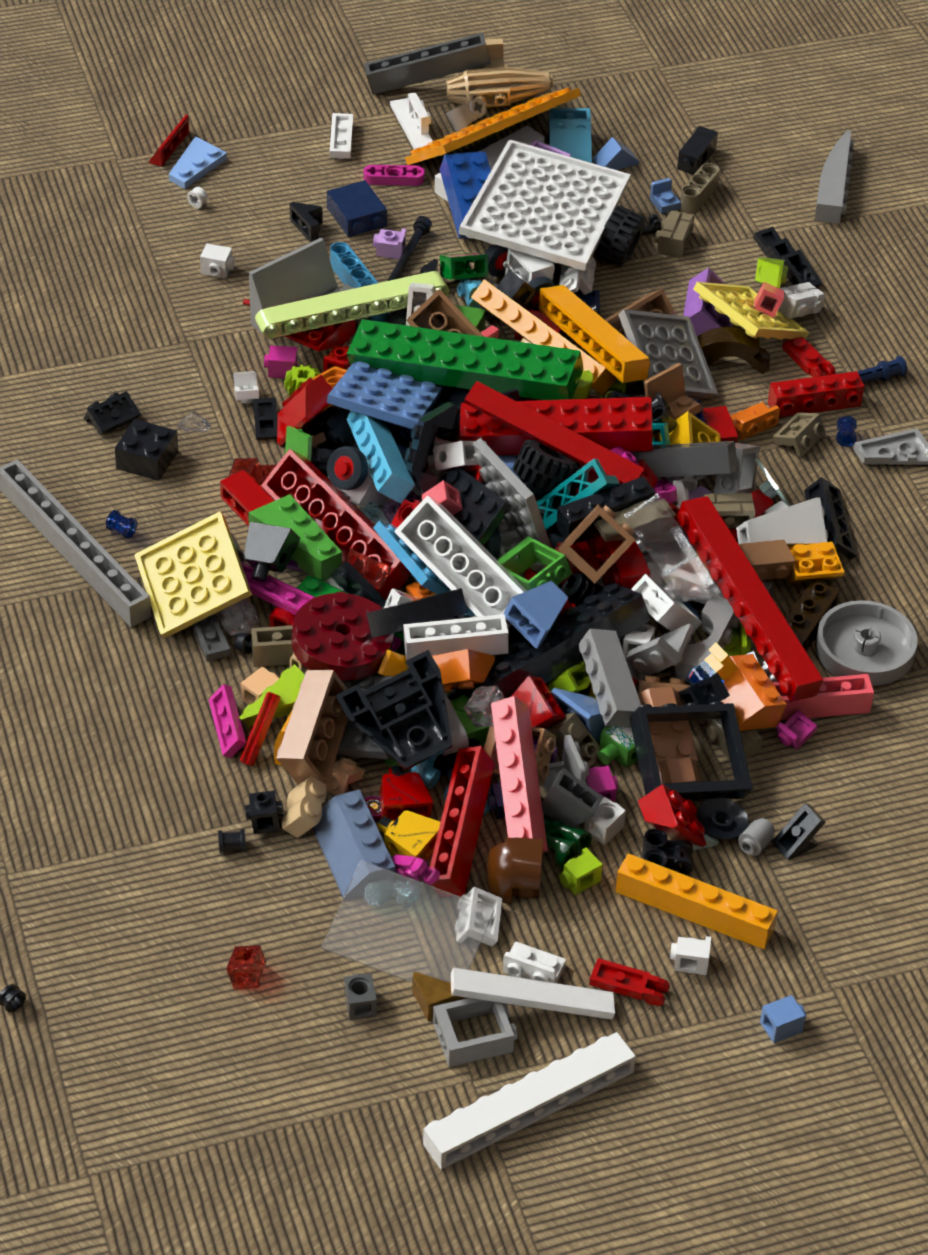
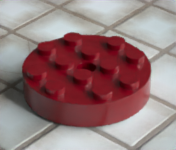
M336 592L314 597L297 611L293 620L291 645L295 656L307 669L334 670L341 680H357L379 671L387 649L392 650L394 633L372 638L366 613L382 608L364 597L345 592Z

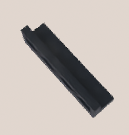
M820 477L804 490L806 501L813 498L821 499V505L824 508L825 529L828 532L827 542H833L836 552H841L852 560L857 554L841 491Z

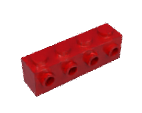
M857 371L770 383L768 406L771 408L777 405L780 408L779 418L794 416L797 412L817 413L861 407L864 384Z

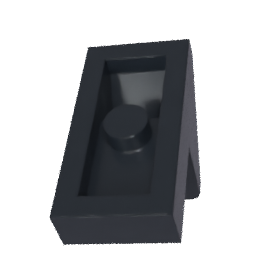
M289 203L290 221L310 243L319 239L318 232L320 231V225L323 223V208L304 203Z
M805 803L772 840V843L786 859L791 860L819 845L813 837L826 821L810 804Z

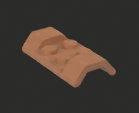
M673 687L649 688L637 693L641 705L650 704L652 707H659L669 703H674L676 706L682 705L679 692ZM688 720L648 722L661 784L701 782L696 763L698 757Z

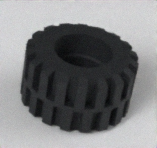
M623 206L616 208L604 225L605 228L596 248V254L618 266H622L630 258L639 242L645 225V217Z
M530 439L524 441L513 470L526 483L540 490L551 492L576 473L580 465L578 462L546 445Z

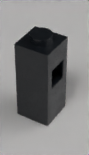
M699 126L679 151L677 169L694 175L716 150L718 132Z

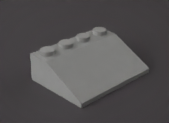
M322 238L249 272L251 325L262 334L255 321V316L260 310L332 294L338 288L326 245Z

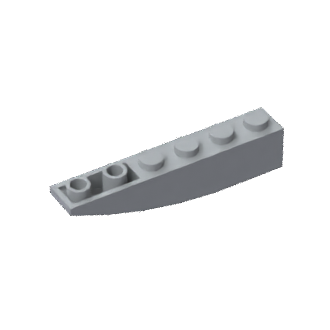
M847 130L837 141L824 164L819 182L814 221L840 224L841 215L845 216L854 147V139H850V130Z

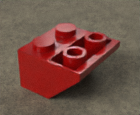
M662 784L638 800L644 820L648 824L664 831L673 840H686L692 845L700 847L707 845L703 835L705 830L695 814L697 813L696 806L691 800L681 797L676 790H671Z

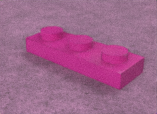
M223 684L210 697L209 704L222 755L232 758L243 747L246 740L232 687Z

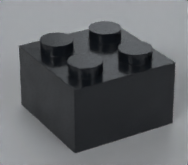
M134 419L115 447L116 469L159 481L179 451L177 430Z

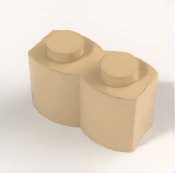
M310 776L290 791L287 798L288 809L282 817L283 830L299 838L319 823L322 817L321 804L327 796L326 784Z

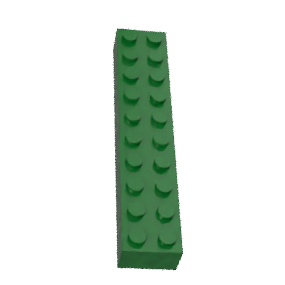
M364 319L361 320L347 352L350 366L353 362L362 361L368 363L372 368L389 369L395 375H409L415 381H428L437 385L471 389L476 381L499 393L518 388L520 397L537 400L573 399L584 370L580 350Z

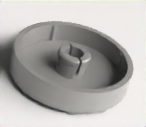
M864 600L842 603L830 609L819 623L816 639L817 656L830 673L835 677L868 674L872 686L889 684L902 678L912 667L917 648L916 631L912 623L902 613L888 605Z

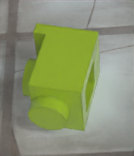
M586 847L582 849L581 856L572 858L564 864V870L559 874V879L565 888H569L577 895L601 881L603 864Z

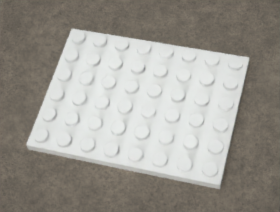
M509 139L461 223L459 234L465 235L468 238L485 241L491 245H499L512 251L523 252L532 257H540L553 263H560L573 269L585 271L600 242L605 228L604 225L616 209L629 183L631 174Z

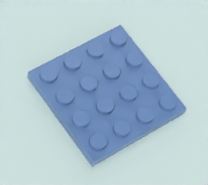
M359 361L353 362L328 394L327 403L413 429L414 425L418 424V420L434 406L440 397L442 388L437 387L432 382L415 381L409 375L399 376L392 374L386 368H372L368 363Z

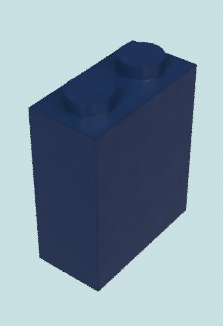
M366 180L327 191V209L347 237L387 226V209Z

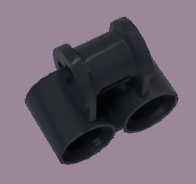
M657 828L646 831L642 849L644 860L684 875L692 872L693 863L691 855L693 853V845L686 840H668L667 834Z

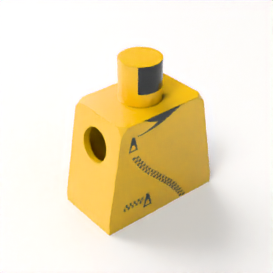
M407 810L403 811L395 821L383 816L377 828L380 832L384 833V844L391 856H414L426 861L434 851L440 822Z

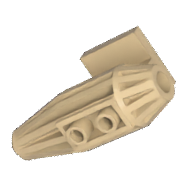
M502 38L485 40L491 64L481 68L465 70L446 80L447 100L449 102L463 105L479 98L484 101L486 108L510 106L511 103L548 93L550 88L554 86L553 76H549V73L546 71L505 67Z

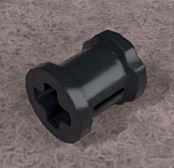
M241 828L238 832L224 833L222 830H218L219 854H224L225 851L230 850L246 852L245 829Z

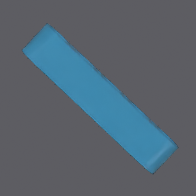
M335 242L331 245L330 262L332 269L344 285L348 284L352 288H359L378 283L347 243ZM389 312L369 317L373 321L384 322L388 320Z

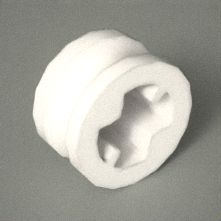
M195 187L192 191L188 192L187 199L191 206L199 209L208 202V195L201 187Z

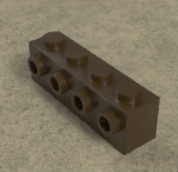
M814 579L808 588L804 587L802 589L798 602L792 603L788 616L784 617L805 651L809 649L817 637L822 617L830 609L837 606L840 590Z

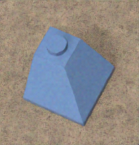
M554 688L551 693L563 713H576L595 741L598 742L601 732L606 726L600 714L597 700L594 697Z

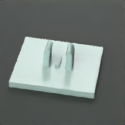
M756 458V463L768 479L759 486L761 491L770 499L779 495L781 500L790 506L760 460Z

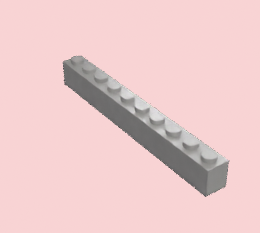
M18 459L0 467V491L130 627L152 617L151 601L147 592Z

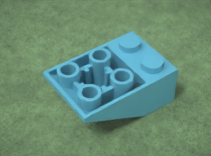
M590 108L549 109V146L571 154L572 158L592 163Z

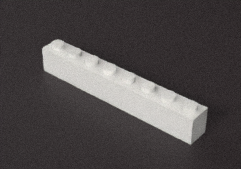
M617 1032L608 1037H601L596 1043L586 1048H579L572 1055L562 1060H555L548 1067L538 1072H531L524 1079L514 1084H507L499 1091L489 1096H483L465 1108L456 1109L451 1115L441 1120L432 1121L423 1129V1145L442 1170L634 1073L636 1056Z

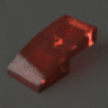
M235 458L229 476L245 470L261 486L276 465H259L257 458Z
M350 549L345 559L372 586L382 590L392 567L353 549Z

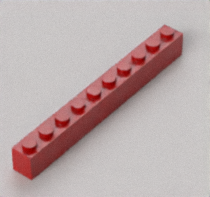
M704 496L682 501L677 514L678 524L683 527L690 543L694 545L699 553L701 561L709 569L712 579L720 587L723 597L728 600L735 616L739 618L744 626L746 634L750 636L758 653L762 655L767 663L769 671L780 684L782 692L786 694L790 702L817 696L823 682L822 676L709 497Z

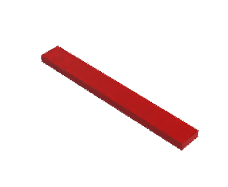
M478 381L475 382L464 399L465 404L584 466L591 460L598 459L606 475L616 476L620 484L640 478L644 473L645 468Z

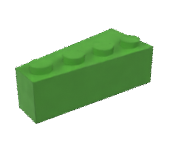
M290 494L248 512L249 524L250 522L291 528L301 538L291 559L298 563V567L321 581L332 578L330 575L342 564V551Z

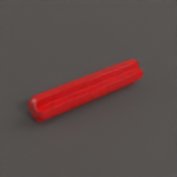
M272 692L266 693L241 755L240 761L249 766L255 764L281 697Z

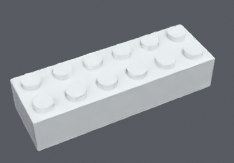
M428 495L394 531L451 590L462 588L466 606L477 617L503 614L512 597L527 591L439 501ZM506 619L507 629H509L512 624Z

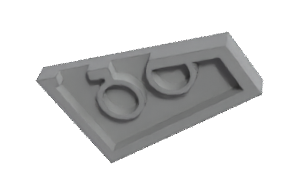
M918 428L854 443V451L863 464L928 465V443Z

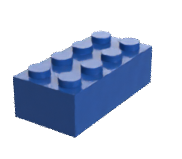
M486 152L445 154L440 167L441 177L459 239L468 238L465 235L459 234L460 225L491 172Z

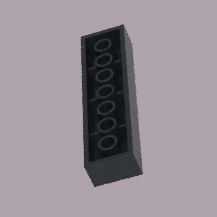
M617 583L606 585L602 591L586 597L582 603L566 609L563 614L558 616L539 648L536 649L524 636L520 640L508 644L507 654L494 655L495 661L484 683L474 684L473 689H458L460 696L465 694L489 717L493 716L491 703L511 697L527 677L542 678L546 684L564 671L584 661L579 650V643L589 629L616 631L620 639L650 621L643 595Z

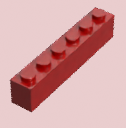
M482 746L459 748L430 864V868H436L440 871L437 881L430 885L440 898L461 897L466 891L495 763Z

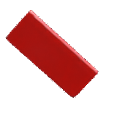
M185 114L149 160L150 164L162 167L190 132L189 115Z

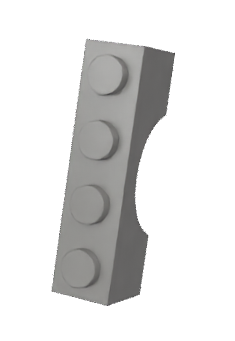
M710 595L702 610L701 629L709 637L700 643L686 645L681 662L675 666V678L685 679V682L695 684L701 681L704 675L713 670L705 661L711 654L709 649L717 643L724 650L725 644L729 645L731 642L733 629L738 628L740 620L735 616L728 600Z

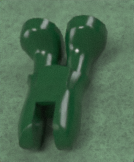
M543 815L547 847L555 852L556 866L564 870V864L570 859L575 858L576 854L582 855V849L586 847L589 849L592 835L581 828L563 825L561 821L551 820Z

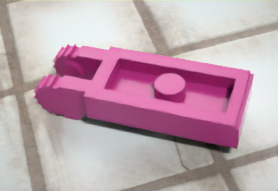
M395 855L392 858L396 868L395 873L407 881L409 879L417 882L423 880L427 885H431L439 878L440 871L436 868L428 867V862L424 859L404 855Z

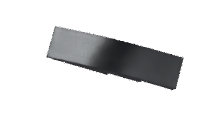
M774 227L754 234L753 239L767 258L785 260L784 266H788L786 278L792 284L797 285L809 282L815 287L821 286V280L801 250L795 251L787 238H780Z
M459 588L367 612L366 616L371 637L375 638L403 631V624L440 621L468 613L463 590Z

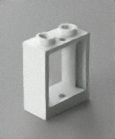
M646 574L631 589L643 595L648 613L670 631L691 624L694 627L692 635L702 624L675 594Z

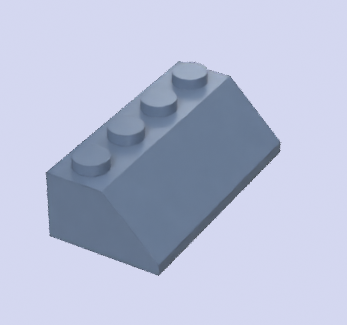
M360 789L334 796L322 808V817L319 823L312 827L344 901L395 887V865Z

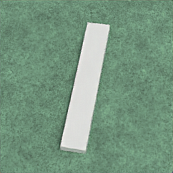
M453 968L451 972V995L611 1020L615 1015L613 992Z

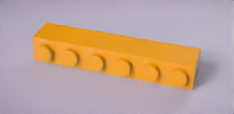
M629 853L617 872L616 893L765 950L775 930L778 910Z

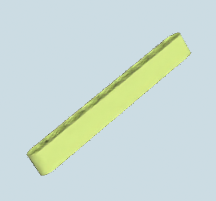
M431 271L265 308L256 314L255 321L265 338H276L407 308L408 292L411 283L432 284L435 286L436 291L440 289L446 296L449 293V288L439 272Z

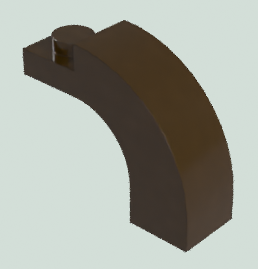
M720 327L708 330L697 336L708 366L720 358L731 356L745 360L764 374L769 370L770 354L760 347V337H750L745 333L746 330L741 328Z

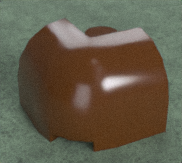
M511 837L506 838L504 843L490 847L487 864V887L491 894L502 898V902L508 904L512 903V896L539 898L543 839Z

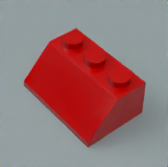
M322 375L314 380L311 377L300 385L301 387L295 390L282 403L284 408L277 413V444L280 447L286 443L287 426L303 429L330 405L327 403V398L333 388Z

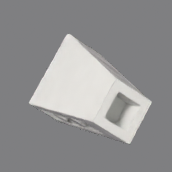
M813 498L747 520L736 528L739 544L784 539L789 546L827 542L828 532L824 524V508L821 505L820 498Z

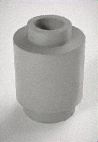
M764 818L754 820L738 838L741 850L752 856L759 855L774 837L775 829L773 824Z

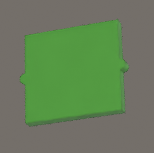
M287 426L285 454L291 449L305 456L311 462L312 436L304 433L302 429Z

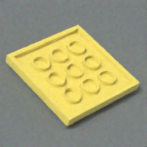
M697 282L693 288L694 291L700 294V299L713 304L717 312L730 317V322L743 327L746 330L745 333L750 337L777 338L779 340L803 337L806 340L809 331L793 319L786 318L782 315V312L777 311L773 318L754 309V300L758 293L749 286Z
M221 511L134 554L146 592L150 596L151 607L160 635L164 638L252 595L225 516Z

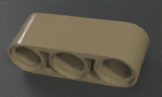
M714 163L703 164L683 186L680 209L683 212H697L717 189L720 173L718 165Z

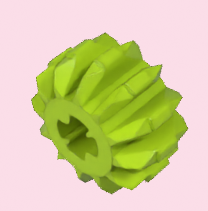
M302 364L300 367L292 366V369L286 372L284 387L289 397L308 378H314L321 374L318 368H312L311 365L305 367Z

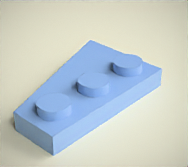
M195 136L170 171L169 181L186 189L226 161L227 152Z

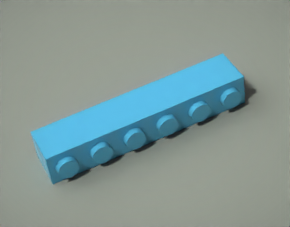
M350 411L347 418L348 424L360 451L363 452L367 459L368 470L377 491L401 504L415 484L386 421Z

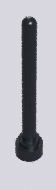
M417 217L413 224L414 233L387 281L399 278L420 238L429 233L432 222L428 217Z

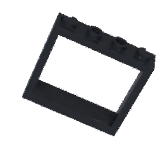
M716 701L700 705L698 702H693L681 706L669 703L659 707H652V705L646 704L639 706L634 711L629 720L645 795L662 785L648 722L721 719L734 780L668 783L663 785L671 790H676L681 797L692 802L706 801L711 798L744 799L753 787L734 703L724 704L722 701Z

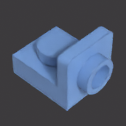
M670 178L651 183L650 200L661 214L671 212V210H678L681 206L680 200L671 190L672 180Z

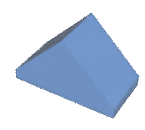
M613 137L592 158L593 164L614 170L639 164V160L632 151Z

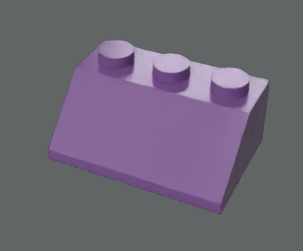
M707 268L689 280L683 316L690 317L696 336L711 329L733 327L734 325L730 322V317L717 312L713 304L700 299V294L693 290L697 282L726 284L710 268Z

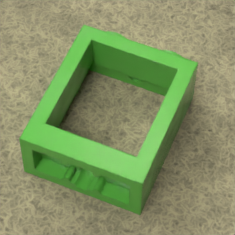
M529 536L497 560L527 591L550 581L558 586L572 575L564 554ZM537 561L547 566L530 580L519 576Z

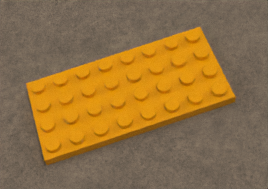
M570 87L533 98L524 104L512 107L510 110L481 120L477 124L448 134L444 138L410 151L412 155L405 157L407 165H411L451 152L581 96L579 88L570 90Z

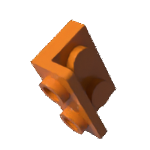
M761 402L730 415L738 438L743 440L778 425L780 408L777 405L768 408Z

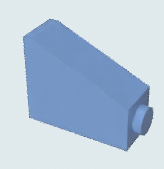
M550 581L512 597L503 614L537 649L541 646L559 616L568 597Z

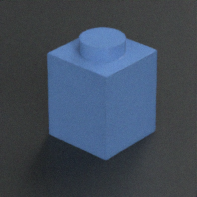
M790 995L762 1007L760 1023L772 1042L776 1043L803 1032L806 1012L803 1006L798 1004L794 997Z

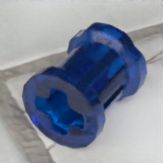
M843 416L837 420L839 432L836 435V440L839 445L848 447L854 445L857 441V434L855 433L857 421L851 416Z
M113 510L106 519V529L120 532L127 539L132 537L137 529V520L133 517L127 518L121 515V512L118 510Z

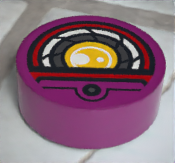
M366 797L364 800L374 822L380 821V797Z

